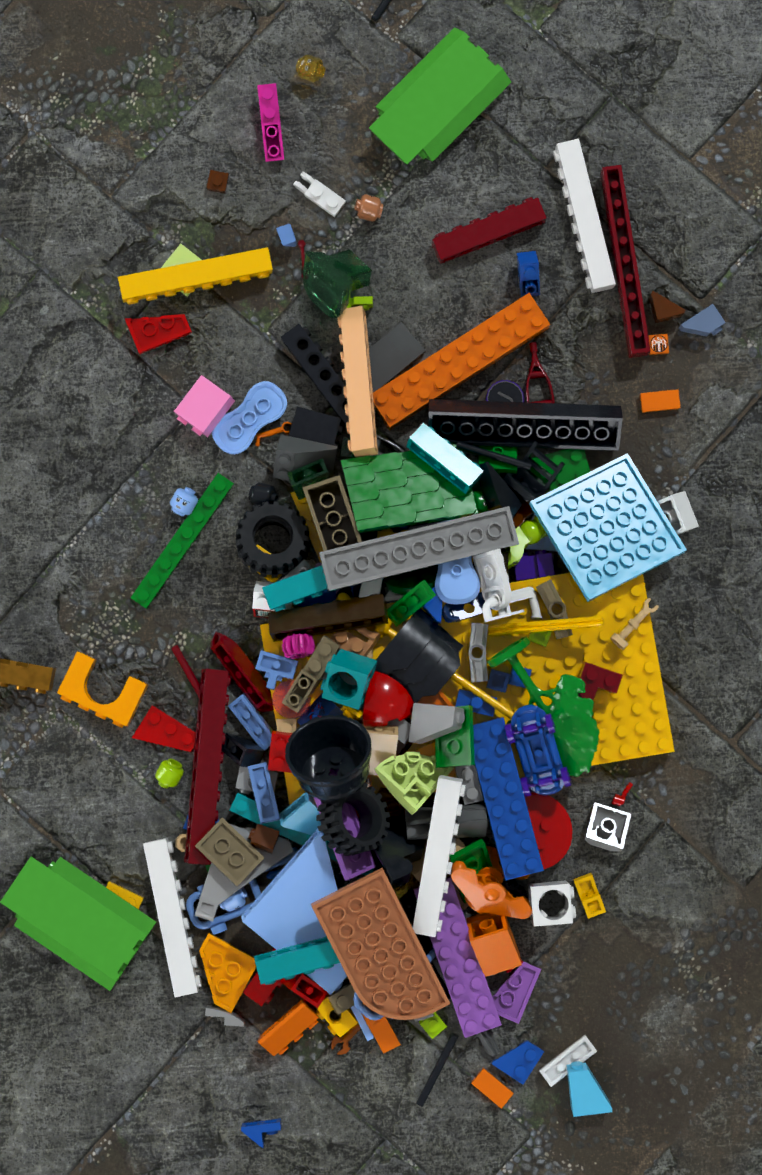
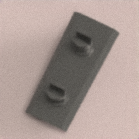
M484 802L462 804L461 816H457L456 823L459 824L457 836L454 835L453 838L486 836L487 813ZM433 806L420 807L413 815L405 809L407 840L428 839Z

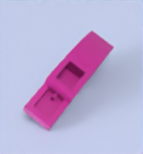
M276 83L257 85L265 161L284 160Z

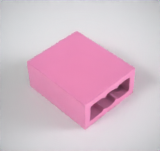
M201 375L174 412L178 415L177 420L186 426L188 423L192 426L191 430L197 435L201 436L203 434L208 437L235 400Z

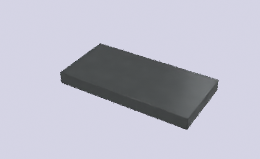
M402 322L369 348L373 392L389 383L426 352Z

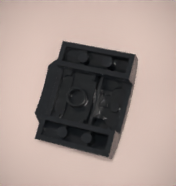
M420 608L376 659L375 671L384 673L398 681L409 692L413 702L417 703L422 697L437 695L461 665L459 651L463 645Z

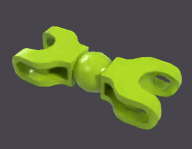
M534 517L533 521H526L520 527L515 528L519 544L504 548L507 552V556L504 557L506 570L519 563L524 549L528 545L538 543L541 538L548 536L537 517Z

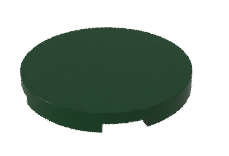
M438 565L385 577L384 583L388 590L402 595L407 594L423 580L433 589L435 587Z

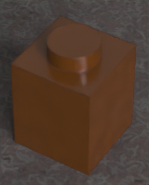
M257 824L256 829H251L248 839L251 840L250 844L253 847L272 854L280 832Z

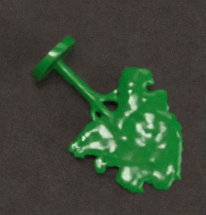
M527 636L517 640L490 658L488 664L492 668L508 660L530 694L528 705H533L535 702L546 714H552L556 732L553 734L563 767H567L569 775L578 777L585 771L589 773L594 752L597 751L598 735L600 732L596 720L592 718L594 715L592 711L594 701L590 698L578 696L579 693L586 692L585 682L581 678L565 674L561 676L556 688L547 691L540 690L533 683L516 657L517 653L530 644ZM540 696L549 697L552 699V703L549 706L545 705Z

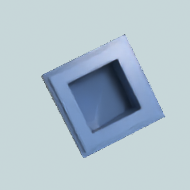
M291 224L276 228L283 246L294 247L297 245Z

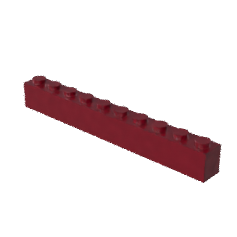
M622 166L602 167L600 177L629 358L647 356L651 350Z
M201 670L184 862L188 864L211 865V862L195 845L214 827L215 822L218 820V810H216L217 802L220 800L218 783H221L222 780L220 764L223 763L224 759L221 749L222 744L225 743L223 727L227 723L225 706L229 702V695L226 693L231 681V677L226 670Z

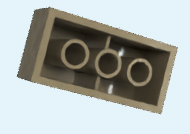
M340 475L302 487L323 551L362 542Z

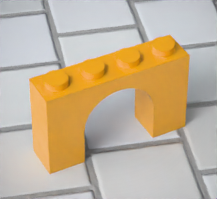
M77 651L57 693L61 695L60 699L71 703V701L79 703L77 707L85 711L91 709L96 712L95 716L104 720L108 717L113 720L112 724L118 727L129 726L149 684L129 676L120 696L114 702L104 705L99 704L90 697L87 690V681L97 660Z

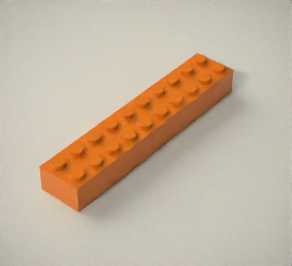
M528 293L373 392L374 408L390 431L429 406V399H440L549 329L550 323L531 294Z

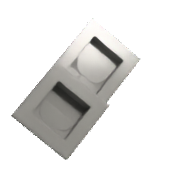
M207 1005L205 1016L225 1017L224 1025L244 1027L245 1019L234 1012L230 1013L217 1006Z

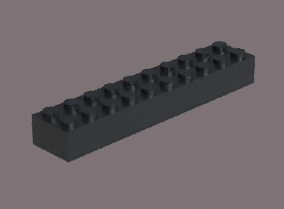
M429 399L428 426L432 427L439 436L447 439L451 445H457L458 441L475 446L531 447L534 441H537L539 444L536 448L619 451L623 421L621 406Z

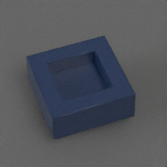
M491 669L486 688L506 693L510 674Z

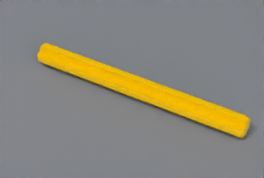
M603 616L489 625L488 634L495 636L604 626Z

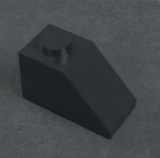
M227 732L225 743L222 744L221 749L223 753L241 767L260 764L265 752L255 742Z

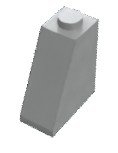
M413 703L409 742L423 744L462 729V723L465 720L464 709L455 706Z

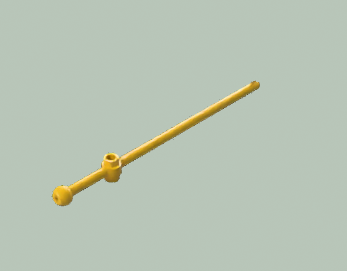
M341 592L336 600L341 601L351 599L345 592ZM389 619L388 624L375 625L376 628L373 630V632L376 631L381 634L380 638H383L385 634L394 638L398 633L390 628L393 622ZM456 672L451 676L452 680L477 697H480L509 719H512L515 712Z

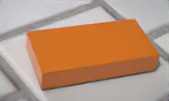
M678 389L640 393L642 413L681 408Z
M484 1067L471 1082L472 1085L501 1109L514 1094Z

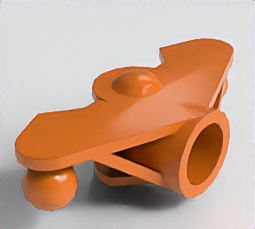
M455 861L452 864V881L465 895L467 904L474 911L480 914L490 913L518 919H526L531 916L532 908L529 900L523 896L514 898L502 885L503 875L499 869L485 867L478 872L479 874H476V869L467 868L462 861Z

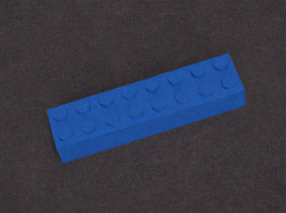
M504 717L473 724L475 768L504 879L510 880L544 871L512 747L506 736Z

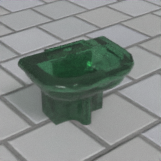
M350 249L332 255L307 251L305 252L303 266V284L307 295L320 310L330 318H338L348 307L351 291L369 286L372 270Z

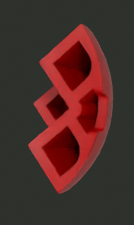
M375 671L365 697L363 709L364 726H387L388 721L394 719L401 721L408 717L413 711L414 703L409 692L392 677Z

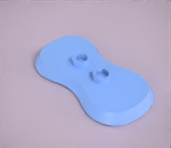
M269 381L259 382L252 386L241 405L225 414L212 431L215 443L228 454L235 455L245 451L252 443L256 433L263 426L276 421L284 414L287 407L285 394L277 385Z
M472 556L438 564L435 590L443 602L454 605L465 604L478 596L480 580L473 567Z

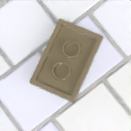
M223 817L195 845L236 887L265 859Z

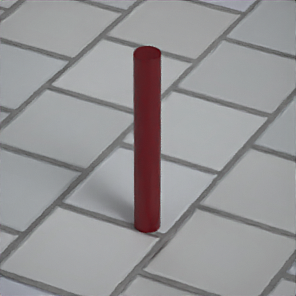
M176 645L171 650L199 697L200 683L180 648Z

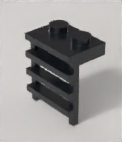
M534 441L522 461L532 463L531 467L549 480L547 484L531 471L517 467V473H507L503 478L509 488L517 491L522 495L521 498L528 503L549 491L550 486L556 481V477L562 472V468L565 465L561 462L557 466L536 448L539 444L537 441ZM532 453L555 471L553 475L530 457Z

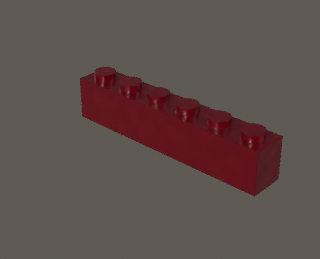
M530 197L523 200L520 205L515 206V204L507 206L502 212L494 211L489 213L487 218L482 220L476 218L470 221L469 225L464 227L462 225L456 226L449 233H438L432 239V245L439 263L442 264L544 224L547 218L539 198L533 199Z

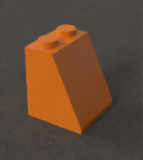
M485 913L466 918L470 943L485 977L522 965L520 953L507 916Z

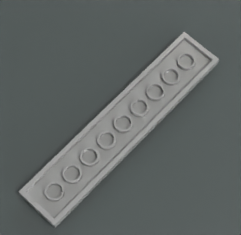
M508 506L319 552L328 591L496 549L515 546L519 542L510 507Z

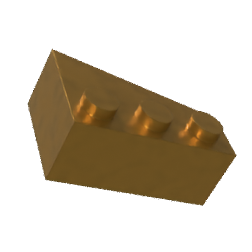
M0 659V686L8 687L9 684L16 685V689L26 691L30 687L35 688V692L46 694V691H52L56 668Z

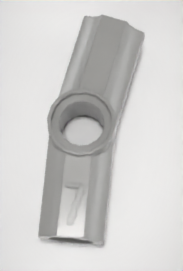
M471 623L468 650L471 683L488 681L486 644L489 624ZM478 647L482 650L480 658L472 656L473 648Z

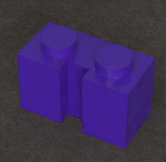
M546 550L535 551L533 556L523 553L519 563L513 567L515 582L555 575L552 553H547Z

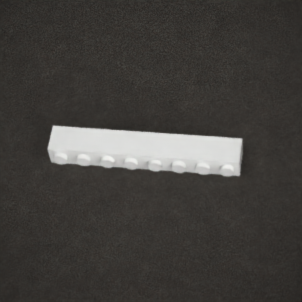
M579 138L557 143L553 155L555 162L559 163V179H563L564 182L562 191L564 198H568L569 205H567L568 215L573 218L574 223H571L573 234H577L578 241H576V247L578 252L582 254V270H586L587 273L585 278L587 289L590 288L591 293L612 289L616 283Z
M444 775L438 777L413 923L415 934L436 937L437 932H441L443 920H439L440 912L444 913L446 901H443V895L448 893L449 882L446 881L447 874H451L453 864L449 862L450 854L454 855L456 843H452L453 836L458 834L459 824L456 823L457 816H461L462 804H459L460 796L464 797L466 785H462L463 779Z
M168 838L145 842L143 846L174 997L198 993L202 983L200 975H196L195 968L198 967L196 956H192L191 949L194 948L193 939L188 937L187 929H190L189 920L184 917L183 910H186L184 898H180L179 891H182L180 879H176L175 872H178L176 860L173 861L171 853H174L172 841L169 842Z

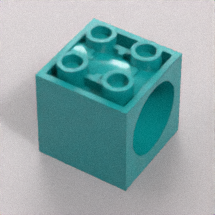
M340 649L337 654H333L331 662L328 661L325 673L328 674L321 685V690H323L322 698L359 710L365 702L367 689L375 673L377 660ZM339 672H346L352 675L357 685H350L344 682Z

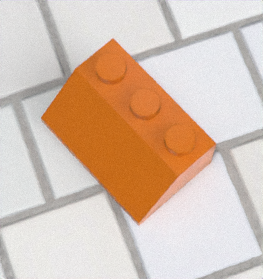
M301 999L260 1035L258 1043L273 1056L277 1053L282 1055L289 1048L287 1045L292 1040L297 1042L304 1035L302 1032L306 1028L312 1029L318 1023L317 1019L319 1016L316 1014V1010L308 1001Z

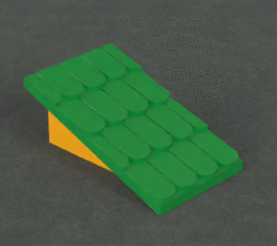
M412 451L341 460L359 533L458 519L479 514L472 488L464 494Z

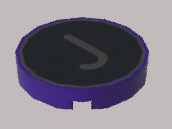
M502 380L490 387L487 392L486 401L524 402V395L516 383Z

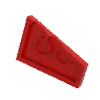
M185 314L135 319L124 318L139 354L192 333Z
M152 705L132 738L192 752L195 747L196 732Z

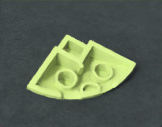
M405 752L403 755L396 756V759L394 755L387 758L374 770L395 799L413 815L436 790L438 777L440 775L448 776L454 767L436 768V756L432 755L429 757L421 755L420 752Z

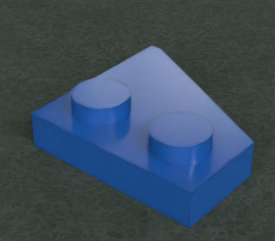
M526 1040L498 1059H494L491 1064L523 1085L543 1055L544 1050Z

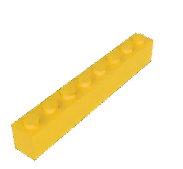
M267 247L119 276L118 281L123 303L135 304L140 299L146 298V301L157 299V296L160 295L171 297L175 296L176 292L184 291V293H191L196 288L202 287L203 290L213 288V285L216 284L227 286L232 284V281L240 280V282H247L251 280V277L256 276L259 279L270 276L269 274H272L273 268Z

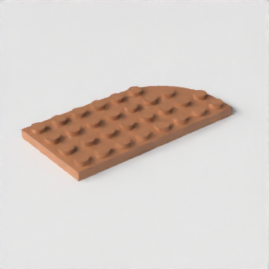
M383 868L311 903V907L354 991L360 1000L372 1011L387 1018L412 1020L432 1014L450 1004Z

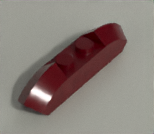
M215 632L211 640V650L254 708L261 712L274 710L271 691L266 687L267 683L242 649L229 637Z

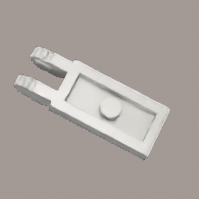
M302 172L300 176L311 184L310 187L307 189L297 181L294 182V187L304 193L305 197L333 217H336L346 203V200L318 180H314L310 175Z

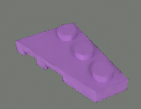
M523 961L522 965L513 971L492 996L499 1016L519 1024L541 968Z

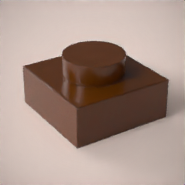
M210 170L207 190L226 194L229 173Z

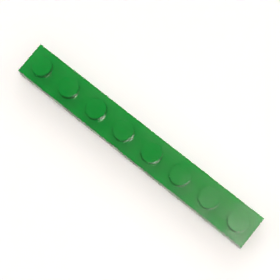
M217 473L192 513L187 516L135 590L131 599L146 609L149 607L234 485L233 482Z

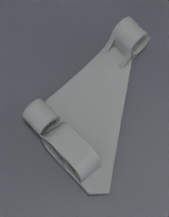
M230 824L243 838L251 843L248 837L252 828L246 827L244 829ZM278 837L272 854L255 848L265 859L238 887L211 863L195 916L213 922L217 908L222 902L293 852L289 840Z

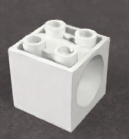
M566 880L528 884L529 902L532 908L530 918L534 927L573 923V918H576L575 906L571 904V899L574 898L573 886L571 887ZM549 890H558L557 892L565 897L564 908L555 916H548L542 909L539 910V900Z

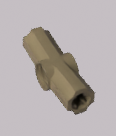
M550 579L536 586L547 608L550 619H568L566 605L562 602L552 580ZM556 603L562 608L558 615L552 612V606ZM571 629L554 631L556 640L573 635Z

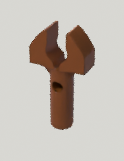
M359 1023L352 1027L344 1036L339 1037L336 1034L333 1037L331 1049L337 1043L344 1042L343 1048L337 1052V1055L346 1054L350 1050L348 1042L361 1029Z

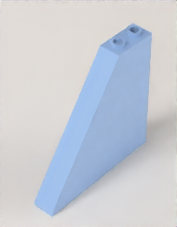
M318 829L241 916L243 923L276 950L326 937L311 907V903L338 889L326 842L321 838L324 834L322 831H318ZM341 963L334 964L329 969L319 968L311 974H306L330 995L342 987L343 980L347 977Z

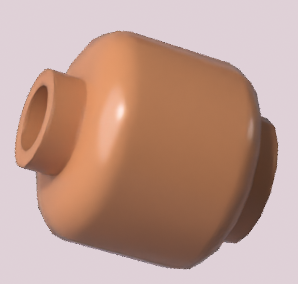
M365 194L360 200H356L354 210L357 211L358 218L374 222L377 218L380 219L383 204L380 198Z

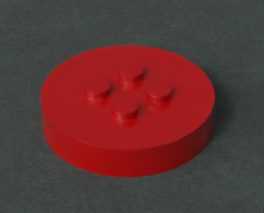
M531 792L532 795L525 797L543 869H547L557 864L567 853L572 841V823L567 811L557 800L548 795H539Z

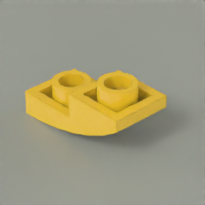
M342 705L340 709L343 711L344 716L356 721L363 714L361 709L357 710Z

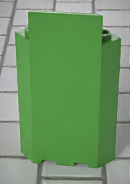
M453 28L375 106L379 111V118L369 129L405 164H408L417 154L422 159L427 158L433 162L511 83L503 68L498 63L495 66L489 60V55L479 45L475 47L470 42V37L464 31Z
M31 856L0 901L1 904L16 913L15 917L17 920L14 924L16 928L109 991L119 980L125 968L156 924L155 920L62 857L56 863L52 861L46 867Z

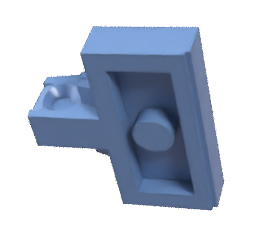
M261 650L255 669L266 672L264 676L268 678L266 687L275 690L277 681L282 682L283 678L294 679L299 661Z

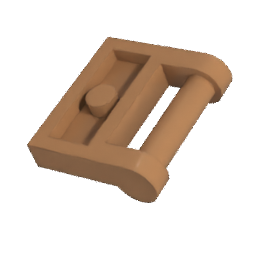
M366 627L354 629L369 638L367 643L347 630L335 632L331 640L341 645L340 649L366 657L379 641L381 634L376 631L372 632Z

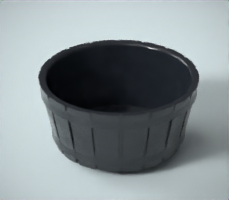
M341 715L321 716L320 718L317 717L307 721V723L302 724L293 732L286 744L285 758L292 774L297 778L305 792L321 800H339L354 794L365 783L370 769L371 738L366 728L352 718ZM331 769L339 770L336 776L328 774H330Z

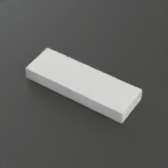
M584 1035L539 1069V1072L552 1087L567 1075L566 1065L575 1061L583 1063L595 1054L597 1050L586 1035Z

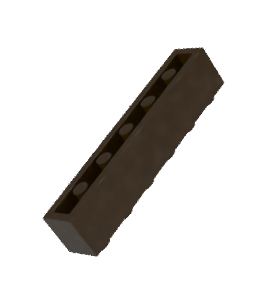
M371 594L361 598L352 597L349 600L342 601L334 600L324 604L315 603L312 606L306 607L296 606L293 609L268 613L269 633L274 642L282 641L287 636L299 633L313 636L388 624L387 605L383 594Z

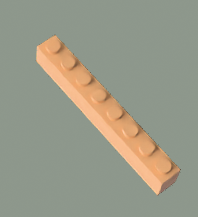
M363 306L340 309L338 325L342 329V334H339V341L343 345V351L340 352L341 361L345 366V369H342L343 380H346V386L343 387V391L348 404H345V412L349 416L346 428L351 439L348 440V449L354 454L355 458L377 455L378 446L366 312Z

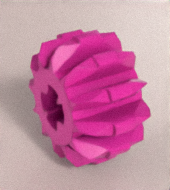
M299 633L287 636L282 640V650L286 658L299 659L310 657L315 649L312 635Z

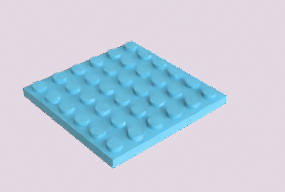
M628 453L529 503L587 602L685 553L687 550Z

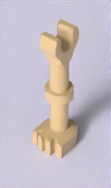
M651 598L644 601L641 611L628 621V625L619 634L614 633L610 637L611 641L618 648L624 650L629 644L625 638L634 629L636 630L639 627V623L649 613H653L658 609V605L652 609L648 607Z

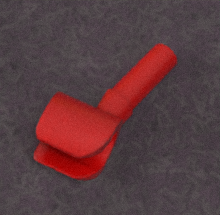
M629 782L621 796L615 794L612 804L616 806L623 805L625 797L633 784Z

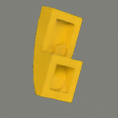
M592 873L573 879L587 918L605 913L606 910Z

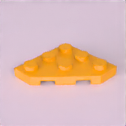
M208 933L199 952L212 992L214 1004L232 1013L256 969L253 956Z

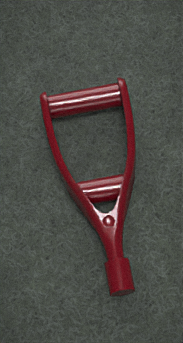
M531 342L529 347L530 353H532V361L526 380V402H529V380L545 378L551 400L529 403H555L550 379L537 357V342ZM534 367H538L540 371L532 370Z

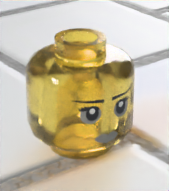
M304 55L302 58H299L296 64V72H298L301 79L316 82L324 76L325 67L323 66L322 59L311 55Z

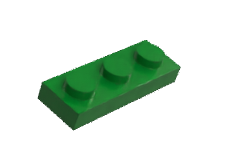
M423 580L388 608L387 615L397 627L434 598L436 594L427 582Z

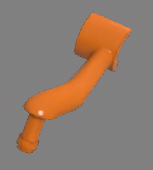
M287 421L279 428L256 434L255 446H260L261 438L270 437L282 432L289 434L290 431L284 430V426H292V424Z

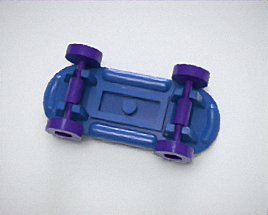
M535 705L520 707L513 714L511 723L505 725V731L509 744L515 743L525 774V777L521 778L525 797L532 795L531 790L539 795L546 796L557 793L564 785L565 787L571 786L568 769L563 767L553 734L556 732L552 714H546L543 709Z

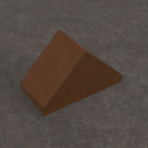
M652 291L649 296L655 323L679 318L686 311L655 291Z

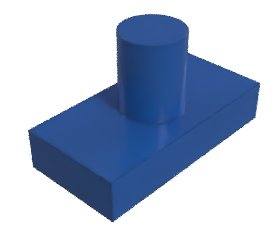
M459 689L455 707L470 705L473 706L474 713L493 717L495 708L470 691Z

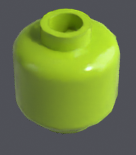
M174 759L162 761L155 774L156 779L159 781L158 784L166 789L176 787L184 773L182 764Z

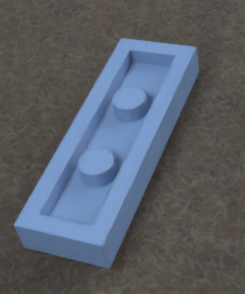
M242 694L229 704L228 707L258 746L266 750L270 747L273 730L245 694Z
M267 762L248 766L260 824L280 820Z

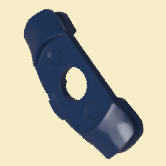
M479 592L478 596L471 602L465 603L473 605L474 612L472 613L465 612L463 608L465 604L454 605L446 603L442 608L444 620L448 623L459 622L483 614L482 607L485 600L482 592Z

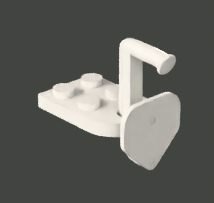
M500 549L473 556L482 595L485 600L482 607L485 622L523 613L524 609L511 612L509 604L524 599H529L532 610L531 619H542L534 588L526 587L511 591L509 576L506 572L504 557ZM491 609L499 610V616L492 617Z

